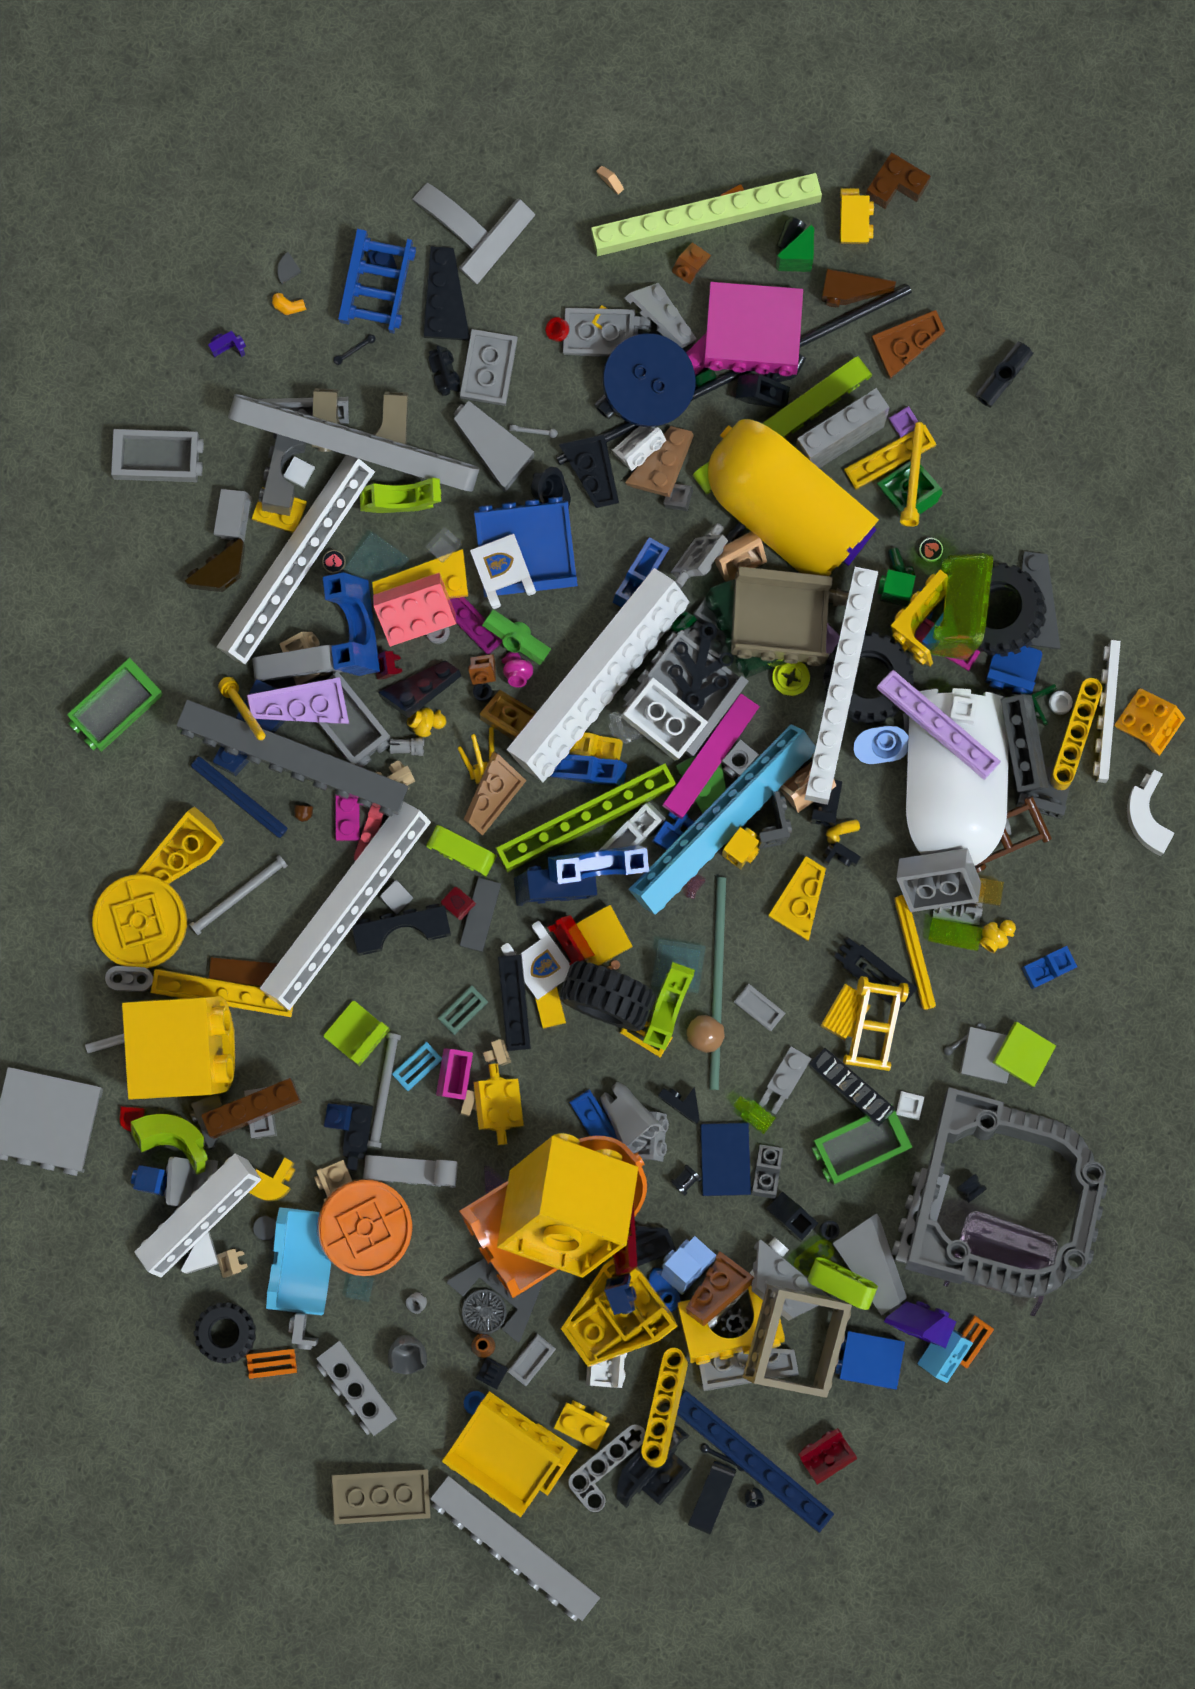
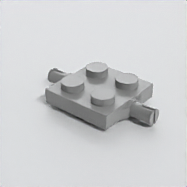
M715 523L707 535L695 538L675 565L671 573L675 576V582L679 588H682L690 577L707 574L711 570V564L723 553V547L728 540L723 534H720L724 529L722 525Z

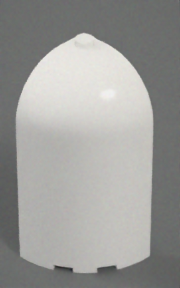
M953 688L952 693H938V689L919 691L948 717L951 716L954 696L978 700L974 724L955 723L1001 761L995 770L983 780L909 717L906 817L911 838L921 855L968 848L975 866L993 852L1003 835L1006 825L1009 742L1001 699L1006 697L990 692H985L983 696L971 694V689Z

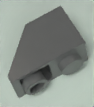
M214 1094L192 1103L193 1110L189 1111L194 1124L199 1123L201 1134L204 1137V1146L208 1145L210 1150L216 1147L219 1137L212 1139L209 1136L201 1115L224 1106L219 1094Z

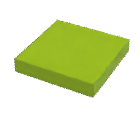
M1014 1022L993 1064L1027 1085L1035 1087L1056 1045L1019 1022Z

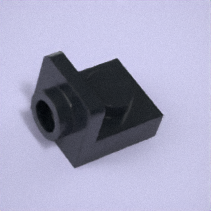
M838 841L834 846L830 844L823 854V857L826 858L824 864L827 866L835 854L839 856L837 860L847 867L850 865L855 867L861 856Z

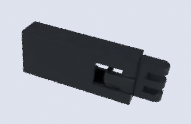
M846 936L844 941L851 947L848 949L840 944L838 949L844 955L841 956L838 952L834 951L832 956L844 965L843 969L859 981L860 977L864 976L868 978L869 982L880 984L863 971L867 966L866 963L861 968L856 965L859 959L863 957L897 985H900V983L908 984V997L905 1002H900L899 1012L917 990V987L861 944L859 946ZM872 970L870 971V973L873 976H875L878 980H880L882 983H884L885 985H890L881 977H879L876 973H874ZM874 993L888 1005H892V995Z

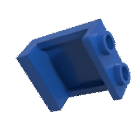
M848 1331L844 1342L841 1344L840 1350H844L842 1360L838 1361L835 1374H839V1380L897 1390L905 1342Z

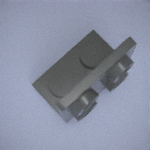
M1045 766L1049 788L1031 792H1019L1015 807L1025 804L1024 799L1033 796L1040 814L1062 819L1066 810L1065 804L1070 786L1066 790L1055 789L1050 782L1053 768ZM1057 774V778L1060 781H1068L1066 774Z
M779 791L774 792L771 798L777 828L772 826L762 829L763 832L759 833L757 838L759 840V849L786 844L790 833H792L790 820H786L784 815L785 810H787L786 800L784 796L780 797Z

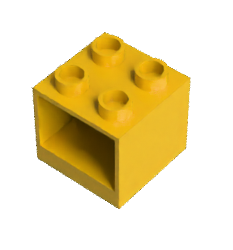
M559 1133L551 1136L510 1170L497 1248L583 1278L627 1245L638 1167L622 1161V1155L616 1151L609 1149L593 1151L580 1146V1141L575 1136Z

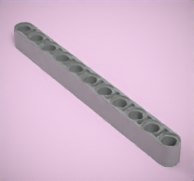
M234 394L228 415L229 419L398 471L425 479L438 478L441 484L465 491L474 490L480 470L477 466L244 395Z

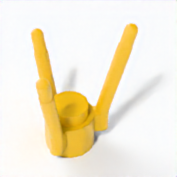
M493 727L489 728V760L494 751ZM472 734L471 738L478 763L474 765L475 769H473L461 746L458 747V751L470 773L471 780L475 779L476 784H479L488 762L482 761L476 735Z

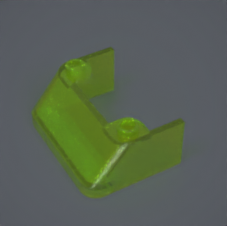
M992 554L949 555L943 560L940 570L948 575L943 620L934 629L933 639L936 640V644L930 650L932 655L966 661L982 644L985 634L993 567Z

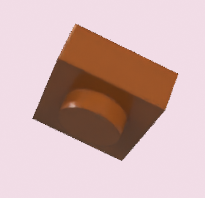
M692 242L678 257L672 272L688 284H691L696 274L708 262L711 255Z
M494 654L470 657L471 666L468 667V671L473 685L496 681Z

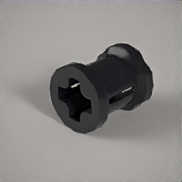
M686 1164L682 1173L676 1179H672L670 1183L686 1196L687 1190L696 1181H700L701 1177Z

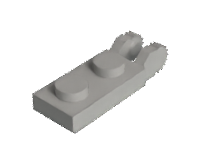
M790 1047L769 1082L768 1089L759 1105L764 1107L770 1099L769 1096L772 1091L781 1096L772 1108V1113L776 1115L784 1100H787L812 1058Z

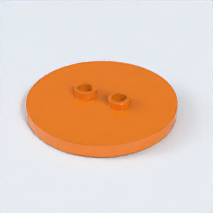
M368 1179L348 1182L333 1191L320 1210L317 1223L319 1244L328 1260L344 1272L358 1276L380 1274L393 1267L402 1258L409 1246L412 1235V1218L409 1208L402 1196L387 1184Z

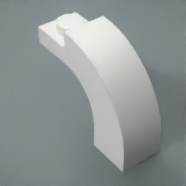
M1154 769L1151 775L1146 773L1140 784V786L1144 787L1143 789L1137 786L1133 787L1128 799L1127 815L1131 830L1138 841L1150 851L1162 856L1174 832L1159 825L1150 813V798L1162 776V773Z

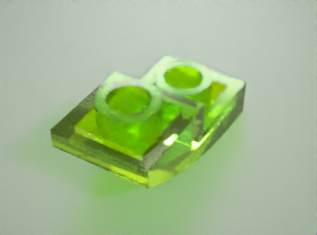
M932 918L928 941L978 951L983 928Z

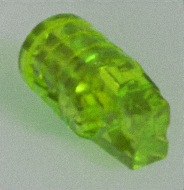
M740 1096L734 1103V1107L742 1113L740 1117L756 1127L757 1130H760L763 1135L777 1118L772 1116L770 1112H767L766 1109L762 1108L754 1100L749 1102Z

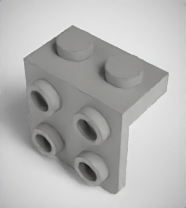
M170 1157L166 1167L167 1187L165 1189V1198L167 1205L182 1206L191 1197L192 1193L198 1190L208 1180L209 1176L217 1171L218 1161H206L205 1172L196 1175L189 1159Z

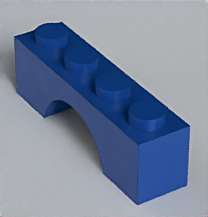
M640 845L548 857L550 881L557 884L577 882L599 875H628L649 872L647 848Z

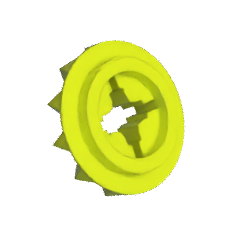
M782 661L775 667L772 681L776 690L783 695L794 697L803 693L808 687L810 673L802 662L790 664ZM796 669L795 678L798 679V681H792V683L789 684V686H787V678L784 677V675H790L791 672H793V670Z

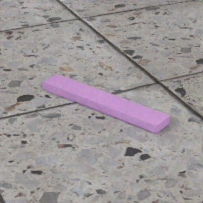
M894 670L877 686V689L983 780L1000 764L1001 761Z

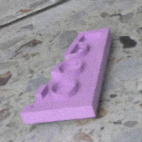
M340 677L247 695L249 710L255 719L349 724Z

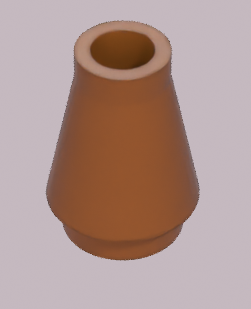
M479 1334L472 1341V1351L478 1357H489L495 1350V1341L488 1334ZM480 1341L487 1342L485 1350L479 1349L478 1344H480Z

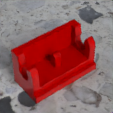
M571 915L562 917L556 921V924L547 927L549 932H554L571 960L570 966L576 961L586 962L595 956Z

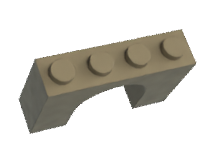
M315 388L313 391V417L340 424L338 418L339 389ZM385 392L383 422L373 435L407 445L408 393ZM312 445V447H317V451H321V452H330V451H331V450L326 449V448H322V447H319V446H316V445Z

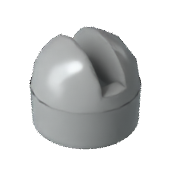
M419 1292L411 1294L406 1299L407 1308L415 1314H419L427 1305V1298H424L422 1293Z

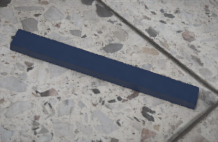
M685 1390L682 1393L677 1416L816 1532L820 1533L834 1516V1513L688 1391Z

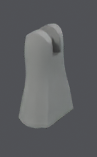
M616 1082L611 1088L617 1099L614 1100L611 1095L605 1092L600 1097L601 1103L613 1125L618 1140L624 1143L633 1153H636L647 1144L645 1138L651 1140L662 1131V1125L624 1084Z

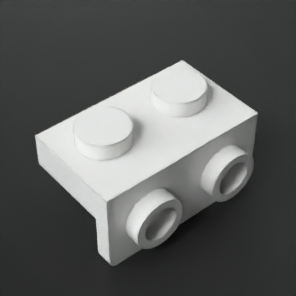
M639 426L612 451L620 461L633 471L637 466L642 465L646 458L654 451L659 450L666 439L658 427Z
M627 1353L590 1367L587 1366L586 1385L622 1388L625 1380L624 1359Z

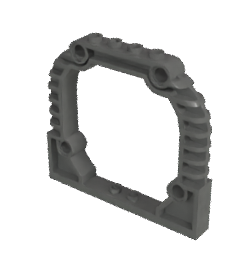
M949 1087L942 1104L905 1269L957 1284L967 1282L1016 1297L1028 1298L1048 1295L1060 1288L1068 1279L1078 1278L1086 1268V1265L1091 1264L1094 1250H1090L1092 1242L1095 1243L1099 1229L1095 1228L1096 1220L1100 1221L1103 1212L1100 1201L1101 1198H1105L1108 1185L1104 1184L1106 1177L1105 1168L1100 1163L1094 1162L1093 1153L1089 1150L1083 1137L1080 1134L1078 1135L1070 1126L1060 1123L1055 1119L1052 1120L1044 1116L1019 1111L1015 1108L1004 1107V1102ZM981 1122L988 1123L991 1128L983 1127ZM994 1133L1046 1146L1060 1153L1071 1164V1185L1079 1196L1069 1243L1064 1244L1059 1249L1052 1262V1266L1039 1270L1022 1269L970 1254V1248L966 1242L962 1240L951 1241L943 1232L938 1222L929 1220L933 1198L937 1199L940 1190L937 1179L942 1177L945 1168L942 1158L946 1142L953 1144L969 1135H974L980 1140H988L993 1137ZM1087 1174H1093L1097 1180H1091ZM951 1252L959 1253L961 1258H954ZM1068 1261H1075L1078 1267H1072Z

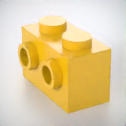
M740 827L723 849L722 856L741 870L746 862L751 864L759 853V840L756 839L758 835L749 828L744 830Z

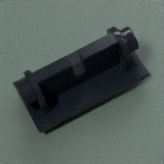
M438 345L436 346L437 349L429 351L428 356L432 373L441 371L440 375L434 377L438 392H441L442 396L451 394L450 390L460 392L459 384L461 381L458 373L453 369V355L450 350Z

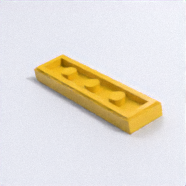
M924 425L921 454L937 445L926 425ZM914 431L845 468L844 471L855 490L911 460Z

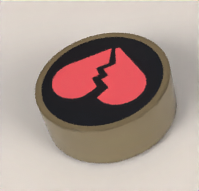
M331 550L323 556L322 564L328 573L338 574L344 570L346 560L340 551Z

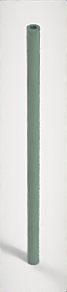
M717 877L712 1017L719 1023H721L725 877ZM720 1047L711 1052L709 1090H719Z

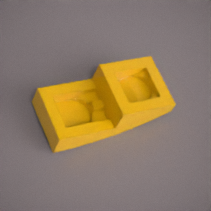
M584 732L583 737L573 745L569 754L620 760L623 740Z

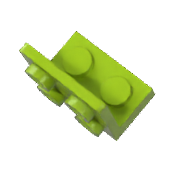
M352 1001L324 1034V1038L360 1067L390 1029L356 1001Z

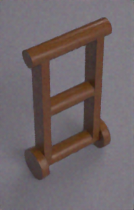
M1033 796L1024 799L1025 804L1007 811L1006 819L1029 810L1039 833L1012 844L1005 828L1000 839L1004 848L991 853L985 860L975 865L977 873L987 867L985 864L1038 840L1042 839L1043 843L1052 839Z

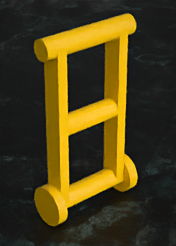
M860 977L857 993L861 995L850 1052L849 1055L844 1056V1064L890 1071L891 1062L888 1061L899 1005L900 1002H905L908 997L909 987L907 983H900L899 987L871 983L867 977ZM870 992L893 996L888 1023L864 1020ZM862 1029L886 1033L880 1060L857 1057Z

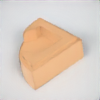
M603 166L596 171L600 178L616 194H620L624 190L623 185L614 172Z

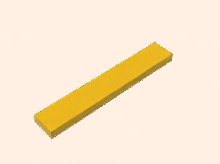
M159 969L154 970L151 993L177 998L221 996L229 1007L292 1017L293 1007L289 1011L274 1002L260 987Z

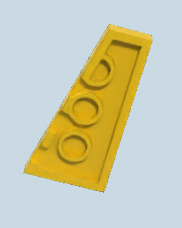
M463 549L372 582L373 594L375 595L440 572L450 599L468 597Z

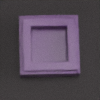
M909 406L889 417V421L900 438L914 431L915 424L918 422Z

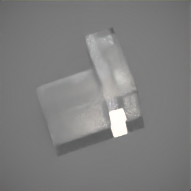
M444 527L425 546L428 554L432 553L439 561L444 562L453 552L460 550L462 542Z

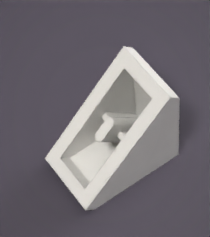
M210 1231L194 1245L181 1269L182 1272L188 1274L219 1264Z

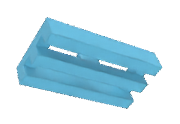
M426 1042L397 1068L392 1075L409 1091L442 1061V1058ZM427 1049L429 1053L407 1074L401 1077L399 1074ZM432 1056L436 1058L409 1084L405 1082Z

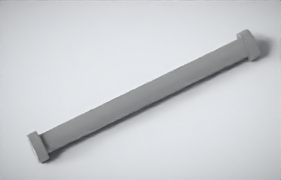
M278 855L276 861L196 923H190L189 925L197 935L201 934L203 928L282 867L285 869L288 865L282 857Z
M387 1033L386 1036L388 1039L371 1138L367 1143V1146L381 1148L382 1144L379 1142L397 1042L401 1039V1035Z

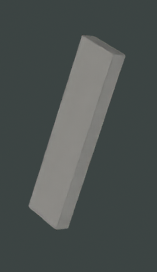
M516 199L459 269L473 283L478 284L535 216L534 212L521 199Z

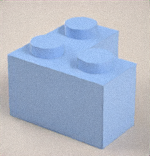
M694 1236L691 1241L686 1239L676 1252L672 1250L664 1258V1263L661 1266L663 1268L661 1277L683 1295L714 1262L716 1254L697 1237Z

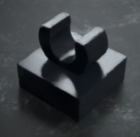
M487 1357L476 1379L497 1390L508 1368Z

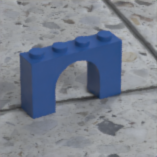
M344 572L323 577L325 600L337 603L343 609L349 625V642L331 646L334 669L357 676L380 672L369 581Z

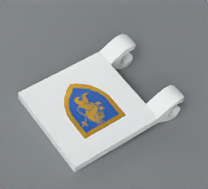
M514 534L470 550L493 609L501 606L496 590L522 581L528 596L536 593Z
M537 921L532 925V929L540 940L521 954L525 984L536 999L539 1000L565 981L570 963L541 922ZM509 943L501 947L504 955H516Z

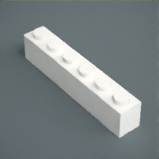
M237 1154L229 1157L214 1174L209 1176L208 1180L198 1190L192 1193L191 1197L182 1206L178 1207L164 1223L159 1225L158 1229L148 1239L141 1243L135 1254L147 1272L162 1277L262 1180L247 1159Z

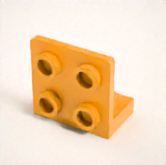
M1140 688L1115 723V727L1145 742L1153 753L1160 756L1185 717L1176 705Z

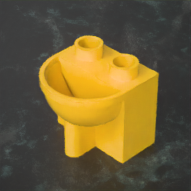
M214 996L122 1003L128 1099L213 1095L229 1090L235 1071V1037L231 1012L223 997Z

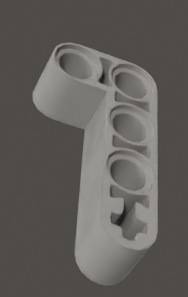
M334 645L252 658L254 680L258 679L262 682L322 672L336 673L338 670L334 669L331 646Z
M366 1155L363 1179L456 1188L458 1163L448 1160L430 1161Z
M639 1425L629 1426L570 1476L569 1486L589 1511L598 1512L605 1506V1496L595 1483L643 1444L645 1436L643 1427ZM631 1429L634 1431L640 1430L642 1432L640 1434L641 1440L639 1442L633 1440L629 1443L633 1448L628 1451L626 1445L619 1439L624 1436L625 1440H627L631 1436L629 1432ZM620 1444L623 1447L624 1453L620 1458H613L610 1455V1447L612 1445ZM597 1459L602 1460L605 1464V1470L600 1474L594 1473L591 1469L592 1462ZM582 1475L586 1478L587 1483L583 1489H576L573 1486L572 1481L575 1476ZM598 1494L602 1498V1503L598 1508L589 1506L588 1497L590 1495Z

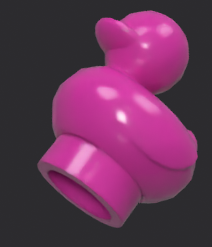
M508 652L502 659V663L505 664L503 673L508 679V683L513 687L525 686L527 680L533 674L531 662L522 660L518 652Z

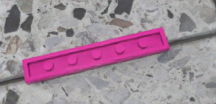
M740 693L662 805L664 808L680 819L684 817L760 706Z

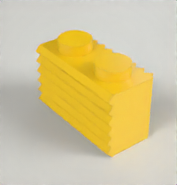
M844 984L820 1026L844 1041L847 1036L853 1037L861 1000V995H858L856 989ZM869 1004L867 1005L866 1013L871 1006Z

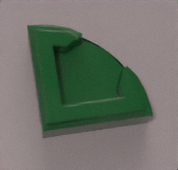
M684 611L672 623L669 630L681 631L687 629L697 619L694 615Z

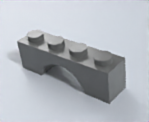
M273 433V438L276 439L275 446H270L268 459L271 460L270 467L265 468L263 480L266 481L265 489L261 488L258 501L262 502V511L290 516L295 490L294 486L283 477L281 470L284 463L291 456L305 452L306 442Z

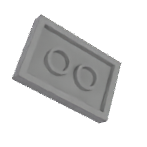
M472 329L460 393L461 399L506 406L518 337Z

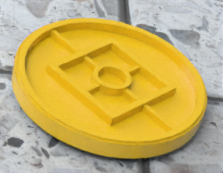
M144 874L125 876L110 884L98 898L92 917L93 933L102 952L113 962L126 967L153 968L170 959L181 946L187 929L186 909L179 894L167 882Z

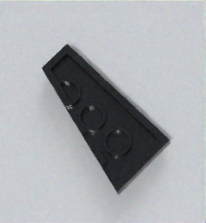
M431 246L424 338L470 341L454 248Z

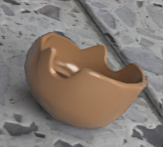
M697 1016L690 1022L687 1028V1040L695 1049L701 1052H714L723 1042L724 1027L711 1016Z

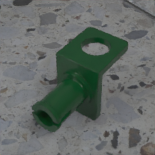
M1055 684L1032 695L1036 719H1042L1045 726L1049 724L1036 699L1057 690Z

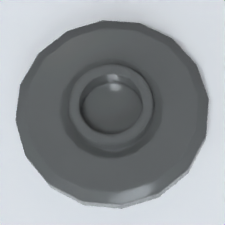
M487 1289L477 1290L470 1294L464 1301L462 1316L466 1326L479 1334H491L499 1330L504 1324L507 1315L506 1305L502 1297L496 1292Z

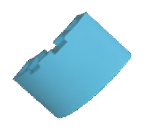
M279 1207L273 1250L275 1252L274 1261L271 1266L266 1309L314 1315L324 1314L331 1262L322 1251L318 1240L317 1223L320 1212Z

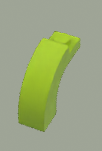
M430 478L409 485L371 484L365 486L360 493V511L372 513L420 511L433 508V504L441 502L440 479Z
M672 962L656 998L643 1043L666 1050L673 1034L682 1001L694 976V969Z
M153 1114L131 1121V1134L141 1152L159 1145H171L179 1148L186 1155L196 1175L205 1172V1162L208 1161L204 1150V1137L193 1124L183 1118L169 1114Z

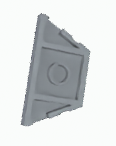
M762 1240L756 1242L754 1249L757 1250V1259L753 1263L754 1279L752 1280V1291L761 1299H764L767 1284L829 1297L821 1289L810 1284L807 1281V1277ZM785 1298L781 1315L789 1321L819 1305Z

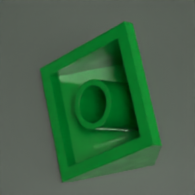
M812 225L777 255L775 268L778 271H812L814 260V227Z

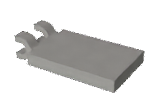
M565 308V321L569 324V333L564 339L563 354L609 357L611 352L621 342L638 335V329L651 330L652 320L650 317L646 319L643 316L637 317L635 316V310ZM597 314H601L596 323L603 326L602 330L592 323Z

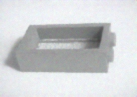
M114 429L111 475L114 480L197 482L198 476H202L203 466L202 462H198L199 453H203L204 441L200 439L198 432Z
M337 671L328 679L340 677L349 724H318L348 762L362 768L371 761L370 756L376 751L380 754L390 746L388 742L391 737Z

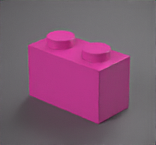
M443 1049L436 1096L466 1099L472 1052Z

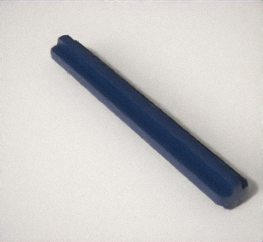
M198 757L193 761L191 767L276 837L281 838L287 832L288 828L203 758Z

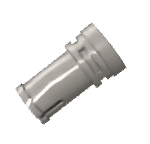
M424 737L390 739V754L424 756Z

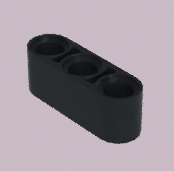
M714 1460L688 1526L709 1535L711 1534L737 1469Z

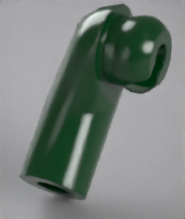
M892 548L888 551L892 567L895 571L915 575L913 566H904L898 548Z

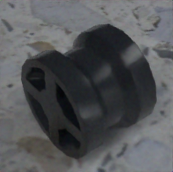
M976 1174L957 1187L959 1192L965 1194V1199L968 1203L987 1190L985 1185L980 1184L978 1181L979 1177Z

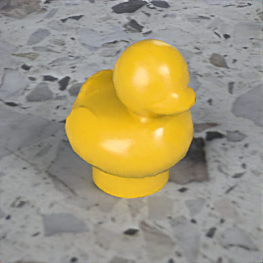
M424 707L410 718H407V725L413 728L417 736L428 737L431 735L430 730L432 727L441 729L446 725V717L440 710L434 713L432 709Z
M1004 920L999 928L996 922H990L982 929L980 945L991 953L1006 947L1009 942L1007 936L1014 937L1016 930L1013 921Z

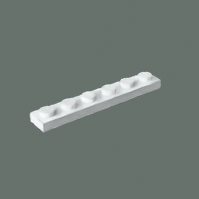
M1111 640L1108 646L1104 647L1103 660L1107 661V667L1102 669L1101 683L1105 684V690L1101 692L1099 706L1103 707V713L1098 715L1097 729L1101 730L1100 739L1096 738L1095 752L1099 753L1098 762L1095 761L1093 766V775L1097 776L1096 782L1106 783L1109 779L1121 642Z

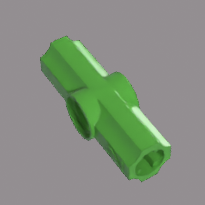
M494 609L482 625L501 638L504 647L508 651L514 653L520 651L539 665L542 664L551 648L531 635V630L526 624L522 622L513 623Z

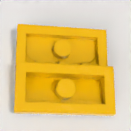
M611 905L577 923L578 928L595 954L594 957L586 961L587 963L600 966L633 947Z

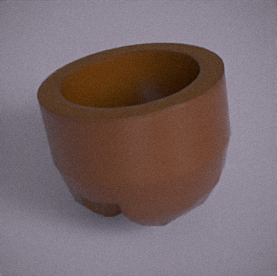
M294 805V814L297 820L302 822L308 821L313 814V806Z

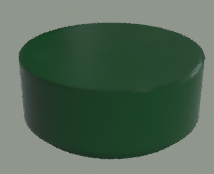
M710 369L696 376L695 385L700 387L715 379L717 376L715 371Z

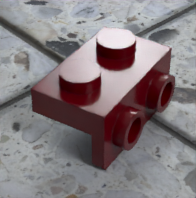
M838 1428L834 1431L826 1432L820 1440L814 1444L806 1445L798 1454L801 1462L817 1485L857 1459Z

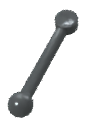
M979 1023L976 1026L978 1029H986L983 1023ZM967 1035L952 1046L945 1047L944 1054L950 1056L954 1049L966 1042Z

